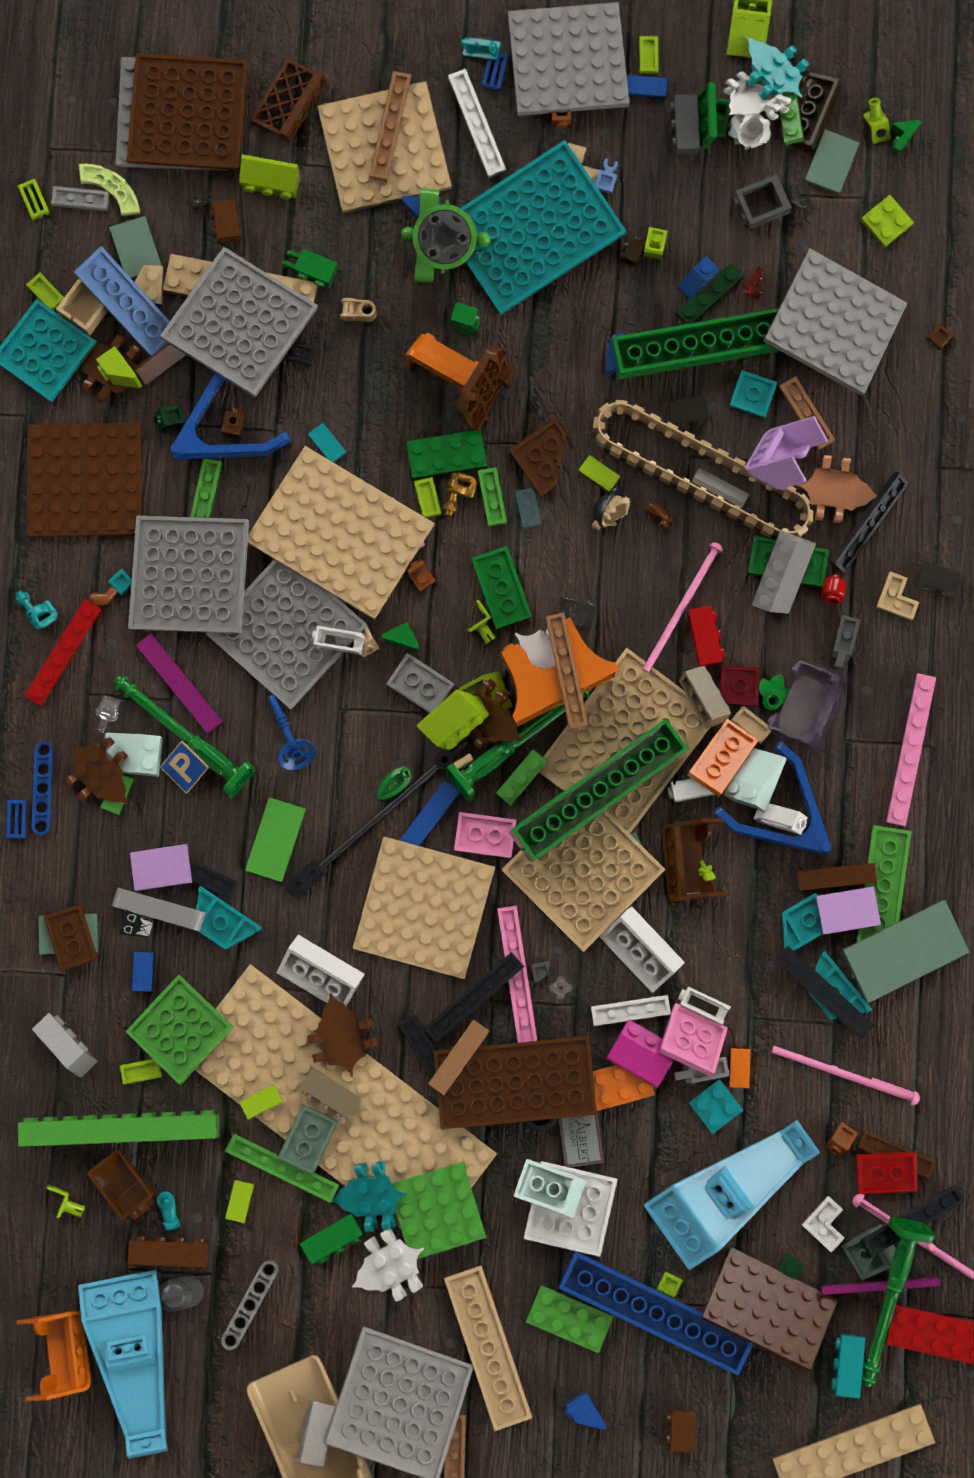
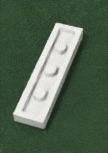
M668 995L591 1007L594 1026L671 1014Z

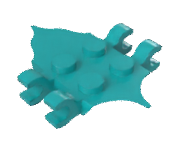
M747 37L750 44L749 52L752 57L751 66L753 72L749 75L750 78L746 82L753 86L760 80L764 87L762 88L763 91L758 95L763 100L771 94L778 95L783 92H793L802 97L799 92V82L803 77L800 74L806 70L805 68L809 66V63L805 59L800 61L795 67L789 63V60L794 57L793 54L797 52L795 47L792 45L781 54L776 47Z
M384 1161L371 1165L375 1176L368 1175L367 1163H359L358 1166H354V1172L358 1178L349 1180V1183L339 1190L332 1202L337 1203L343 1210L353 1213L356 1217H365L364 1228L366 1232L374 1231V1229L378 1228L377 1215L383 1216L382 1229L391 1230V1227L396 1226L393 1214H395L397 1201L401 1197L406 1196L407 1193L399 1192L393 1187L389 1176L386 1175Z

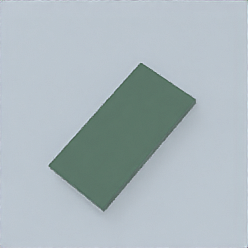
M941 900L843 949L842 952L866 1003H870L969 953V950L946 901Z

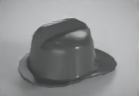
M184 1276L164 1282L159 1287L161 1307L166 1311L176 1312L196 1306L204 1295L202 1283L192 1276Z

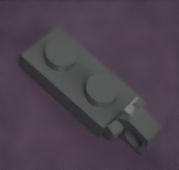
M845 615L841 616L832 650V657L836 658L834 668L841 670L844 660L849 661L852 656L860 619Z

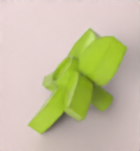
M701 860V868L698 869L699 875L703 876L706 882L716 879L711 871L712 865L706 866L704 861Z

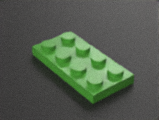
M540 1285L526 1323L599 1353L614 1316Z

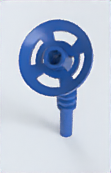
M275 695L267 697L276 716L275 720H278V727L282 729L287 743L278 753L280 765L288 770H298L306 767L315 757L316 750L314 745L305 739H294L288 726L289 722H286L288 719L282 713ZM304 744H307L309 746L310 752L307 751V748ZM283 754L285 755V758L288 760L287 762L284 761L282 757ZM302 756L305 757L304 760L294 763V760H298Z

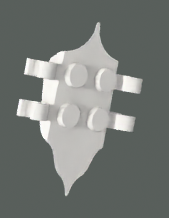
M744 72L736 75L741 81L738 80L736 82L734 79L726 81V84L730 86L724 89V93L730 95L731 99L729 104L731 109L730 115L759 114L764 110L769 119L775 120L779 115L775 114L774 111L777 112L779 110L781 113L789 111V108L785 105L791 103L792 100L790 98L784 97L782 94H771L763 100L758 94L763 91L762 88L764 86L756 83L750 86L746 82L750 77Z
M548 629L545 632L539 630L529 636L515 633L519 639L520 646L527 652L528 658L534 666L541 669L555 666Z
M391 1229L385 1230L380 1234L382 1239L388 1244L383 1248H380L375 1236L364 1242L366 1248L372 1254L364 1259V1264L358 1271L357 1280L352 1287H361L365 1290H379L381 1292L391 1288L393 1297L397 1302L407 1296L400 1284L405 1280H408L412 1293L423 1287L417 1277V1274H419L417 1258L424 1248L412 1249L406 1246L401 1239H396Z

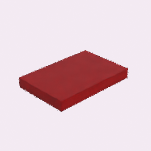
M915 1152L856 1154L858 1194L918 1192Z

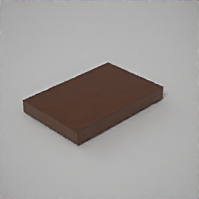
M81 904L43 916L61 972L99 960Z

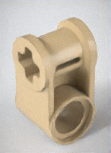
M353 298L342 299L343 310L342 314H340V319L364 322L375 320L377 311L373 302ZM366 308L372 309L370 314L366 315L363 313Z

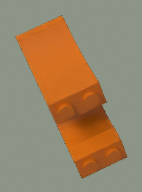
M567 618V628L580 688L583 694L618 676L620 669L616 663L606 661L593 653L580 637L571 618ZM511 643L503 648L504 651L501 652V659L513 681L517 696L516 708L512 715V720L516 727L563 704L556 666L548 669L534 666L530 662L527 652L519 644L514 645Z

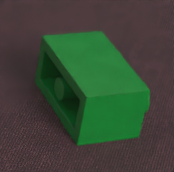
M456 302L451 317V330L473 337L474 331L478 332L481 322L478 308Z

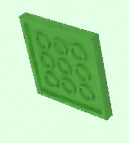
M178 975L128 1028L126 1033L181 1085L234 1026L181 975Z
M463 1161L391 1183L399 1192L407 1193L406 1196L401 1197L397 1201L395 1210L406 1246L412 1249L424 1248L417 1259L486 1238Z

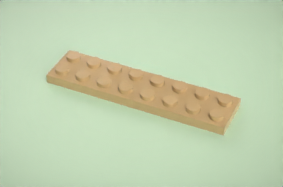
M171 254L163 291L189 296L212 262ZM267 273L310 301H315L318 286L314 282Z
M480 1265L445 1277L444 1280L494 1430L497 1431L531 1419L532 1415L482 1266Z
M918 1404L772 1459L779 1478H842L934 1444L935 1441L922 1406Z

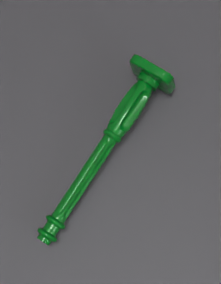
M120 675L115 679L113 684L116 691L121 690L125 698L134 700L183 740L210 769L226 778L225 781L227 783L223 791L230 799L237 795L255 773L256 769L251 763L246 761L240 768L238 766L235 767L220 751L200 739L198 735L194 736L141 693L137 689V684H131L127 676L122 677Z
M592 690L583 693L582 697L588 699ZM564 703L542 714L519 731L518 735L521 741H503V743L482 754L466 770L459 771L453 763L448 765L446 773L469 803L474 800L475 791L472 787L474 782L496 769L511 754L515 753L516 748L565 713Z
M897 1217L889 1218L888 1225L899 1236L900 1241L892 1259L888 1283L886 1284L887 1293L867 1361L863 1362L864 1371L861 1384L866 1387H872V1384L877 1382L875 1375L876 1372L880 1371L878 1366L897 1298L899 1293L903 1291V1286L912 1265L915 1246L919 1241L933 1243L935 1234L925 1224L918 1221Z

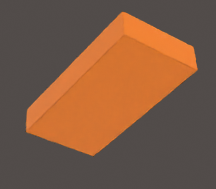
M730 1048L729 1087L749 1088L751 1049Z

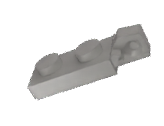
M726 1057L719 1058L712 1077L687 1065L683 1066V1071L674 1073L675 1080L685 1079L686 1083H696L730 1076Z

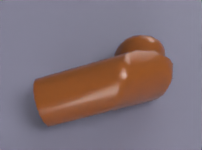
M110 587L105 594L91 593L89 600L94 605H108L118 592L113 587Z

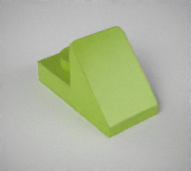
M649 227L643 256L662 260L667 230Z

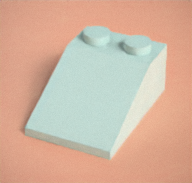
M125 733L105 734V738L111 737L115 741L107 750L112 758L119 751H124L128 755L119 765L123 773L159 777L163 738L161 736Z
M753 748L727 785L724 796L733 802L766 812L787 758Z
M526 1159L514 1197L573 1218L586 1180Z

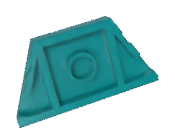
M199 887L196 910L206 914L201 930L198 932L227 950L262 929L261 926L203 887Z
M814 893L782 912L784 949L789 946L792 950H796L823 934L816 896H819L818 894Z
M824 951L814 970L861 1013L870 1012L872 1010L826 951ZM809 993V995L813 998V1000L817 1003V1005L821 1008V1010L825 1013L829 1020L837 1019L825 1006H823L812 994Z

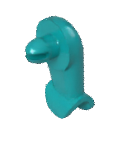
M162 1192L157 1197V1204L164 1220L163 1225L165 1230L174 1231L180 1227V1222L176 1215L175 1198L170 1192Z

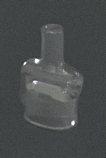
M102 695L101 702L95 712L101 719L97 731L104 733L108 721H116L121 703L120 700Z

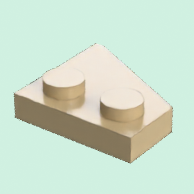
M143 265L135 280V284L154 304H162L163 266Z

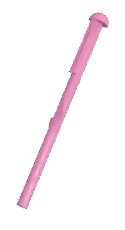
M714 542L709 545L711 552L703 562L642 669L643 671L650 672L717 553H722V546L719 543Z
M773 1046L771 1053L908 1100L912 1106L916 1105L920 1100V1096L916 1091L912 1092L875 1078L868 1079L839 1069L838 1066L828 1065Z
M863 1194L854 1196V1207L861 1206L885 1223L889 1222L890 1216L864 1200ZM920 1241L917 1243L974 1280V1271L937 1248L934 1244Z

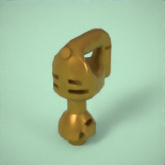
M454 472L451 475L447 486V492L450 493V497L442 508L446 511L445 515L452 516L453 513H457V496L474 498L477 489V481L474 477L459 472ZM458 480L470 483V485L461 486L458 484Z

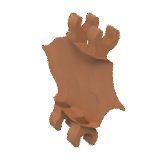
M824 455L822 468H816L810 480L797 484V486L804 488L810 497L811 505L817 506L814 520L822 521L825 507L835 508L833 523L841 524L844 510L853 511L856 507L866 505L869 501L876 498L877 494L866 483L862 482L855 473L849 472L851 459L843 458L840 470L830 469L832 456Z

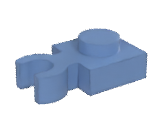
M606 158L603 165L605 171L599 170L595 185L599 191L612 194L617 174H613V172L617 170L618 162L615 161L614 166L609 167L607 165L608 159Z

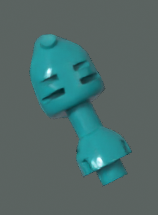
M19 591L16 593L15 601L25 607L27 610L25 616L35 629L45 628L57 619L58 613L49 600L33 607L27 592ZM46 613H49V614H50V616L46 617L45 619H43V620H41V621L38 620L40 617L44 616Z

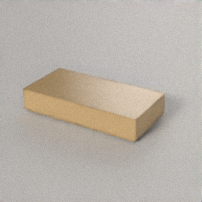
M742 706L731 719L733 723L757 738L760 745L773 730L745 706Z

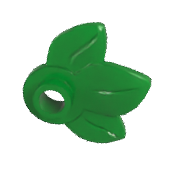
M782 674L772 677L770 681L762 678L759 683V692L763 697L762 703L767 710H776L780 705L788 704L795 694V690L784 688ZM769 698L773 699L772 705L769 703Z

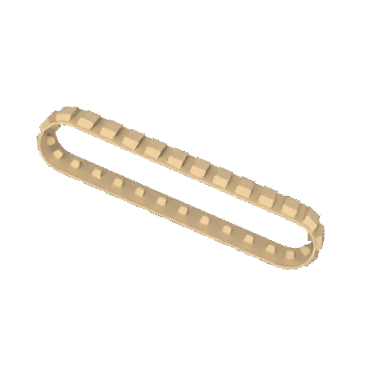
M616 400L615 403H606L598 409L599 416L594 417L592 432L597 434L595 438L597 444L602 449L606 448L609 450L610 455L618 459L620 457L626 459V463L635 468L637 465L643 468V472L652 477L654 474L659 476L660 481L668 485L670 483L676 485L677 490L685 494L687 492L693 494L694 499L702 503L704 501L710 503L711 508L719 512L720 510L727 512V516L736 521L739 518L744 521V525L751 529H754V527L761 530L760 533L768 538H771V536L777 538L780 529L774 527L773 523L762 521L757 518V515L741 510L740 506L724 501L723 497L719 495L717 497L707 492L706 488H700L690 483L689 479L680 478L673 474L672 470H665L656 465V462L653 460L648 461L640 457L639 453L623 448L622 444L610 441L607 433L603 435L601 429H605V423L601 422L604 417L608 419L612 416L611 413L613 412L628 414L632 416L631 419L647 424L650 429H656L664 433L666 437H672L681 442V445L698 451V454L714 459L715 463L731 468L734 473H740L748 477L750 481H756L765 486V489L777 492L782 495V498L794 501L797 508H801L803 514H800V520L804 521L802 527L799 524L794 526L795 531H789L785 528L781 531L800 538L807 533V526L813 522L814 510L810 509V500L804 493L801 495L796 492V488L790 486L785 490L774 489L750 476L745 469V461L737 457L735 459L729 457V453L720 448L718 450L712 448V444L703 439L701 442L695 439V435L687 431L684 433L679 431L678 426L670 422L667 424L662 422L661 417L653 413L651 415L645 413V409L636 404L632 406L627 404V401Z

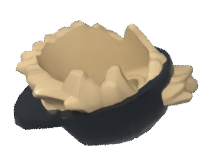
M616 486L610 495L601 496L594 504L592 511L595 520L592 524L594 529L599 530L601 527L616 526L615 520L627 515L630 500L627 497L623 498L624 492L620 486Z

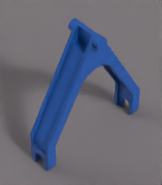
M215 373L174 444L171 445V453L174 460L268 456L289 444L291 440L288 433L284 432L265 444L208 445L203 443L196 435V428L220 386L226 380Z
M779 741L775 746V751L779 755L786 757V761L793 766L810 817L807 831L798 836H789L739 824L721 807H718L713 814L716 818H724L722 823L735 834L823 856L827 855L831 850V844L829 843L802 760L783 742Z

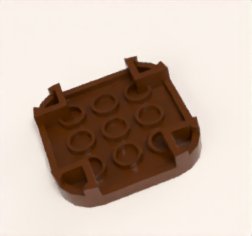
M495 345L490 346L483 354L465 384L457 402V411L464 424L479 432L482 425L487 427L490 423L487 412L502 387L510 389L512 382L509 379L516 371V367L509 364L506 358L509 352Z

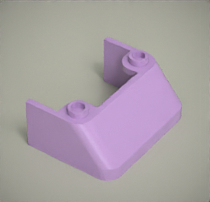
M809 417L768 430L761 438L745 466L747 473L777 490H785L790 486L805 483L806 478L795 459H802L807 456V452L811 447L828 442L816 417Z

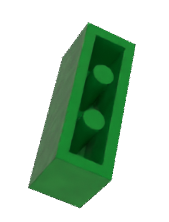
M350 1213L301 1242L300 1245L311 1265L315 1262L319 1265L327 1260L326 1256L333 1252L336 1255L343 1251V1246L350 1242L353 1245L360 1241L363 1231L353 1214Z

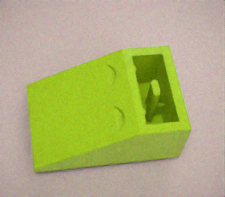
M734 0L726 55L752 59L747 37L766 44L772 0Z

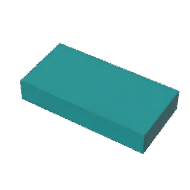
M324 423L308 434L324 456L331 462H336L346 454L345 449Z

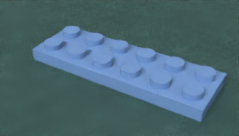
M100 246L73 273L144 351L151 356L167 343L160 338V335L170 321L106 250Z

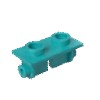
M466 37L461 40V46L464 47L462 55L496 60L501 42Z

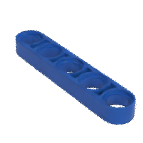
M45 741L37 743L34 751L32 830L40 836L48 834L51 828L53 747ZM42 745L49 747L47 755H40L39 748ZM42 764L48 766V772L44 775L38 772V767ZM41 783H45L48 786V790L44 794H40L37 790L38 785ZM40 802H44L47 805V810L44 813L37 811V805ZM40 821L46 823V829L43 832L36 830V824Z

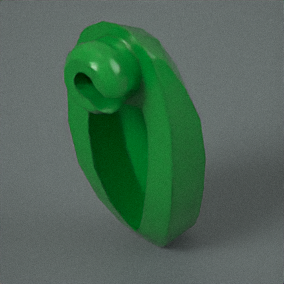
M399 767L388 773L377 789V799L386 800L401 793L411 780V770L408 767Z

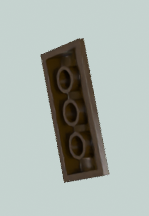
M804 72L799 84V92L802 97L797 95L804 141L793 143L792 145L815 152L842 87L839 79L813 72ZM781 127L778 138L784 141L783 129Z

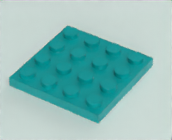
M36 299L1 344L0 366L52 403L96 346L97 342Z

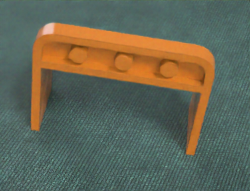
M426 333V335L421 334L405 355L406 367L408 369L412 367L413 363H416L462 390L479 363L478 361L473 362L441 344L429 333Z
M79 1311L41 1315L17 1320V1325L33 1324V1330L38 1336L46 1335L51 1375L42 1378L40 1382L41 1394L28 1396L26 1401L50 1400L86 1391L90 1387L91 1376L86 1334Z

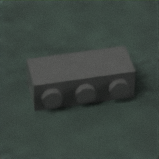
M697 94L674 95L673 102H670V112L674 113V120H671V131H675V137L672 138V149H676V155H697L700 149Z

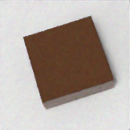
M939 323L926 339L941 351L954 335Z

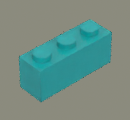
M839 1333V1338L835 1340V1350H838L837 1358L833 1360V1370H836L835 1378L831 1380V1390H834L836 1396L860 1398L866 1339L863 1336Z

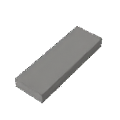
M53 186L51 205L108 212L110 193L108 191Z
M701 468L698 469L692 480V483L706 488L711 493L723 497V499L740 506V508L743 507L749 496L748 493Z

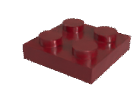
M721 665L720 693L727 705L758 706L759 667Z

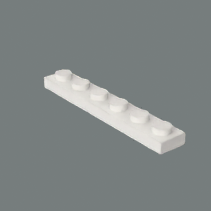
M466 69L448 75L488 178L506 172L505 165Z

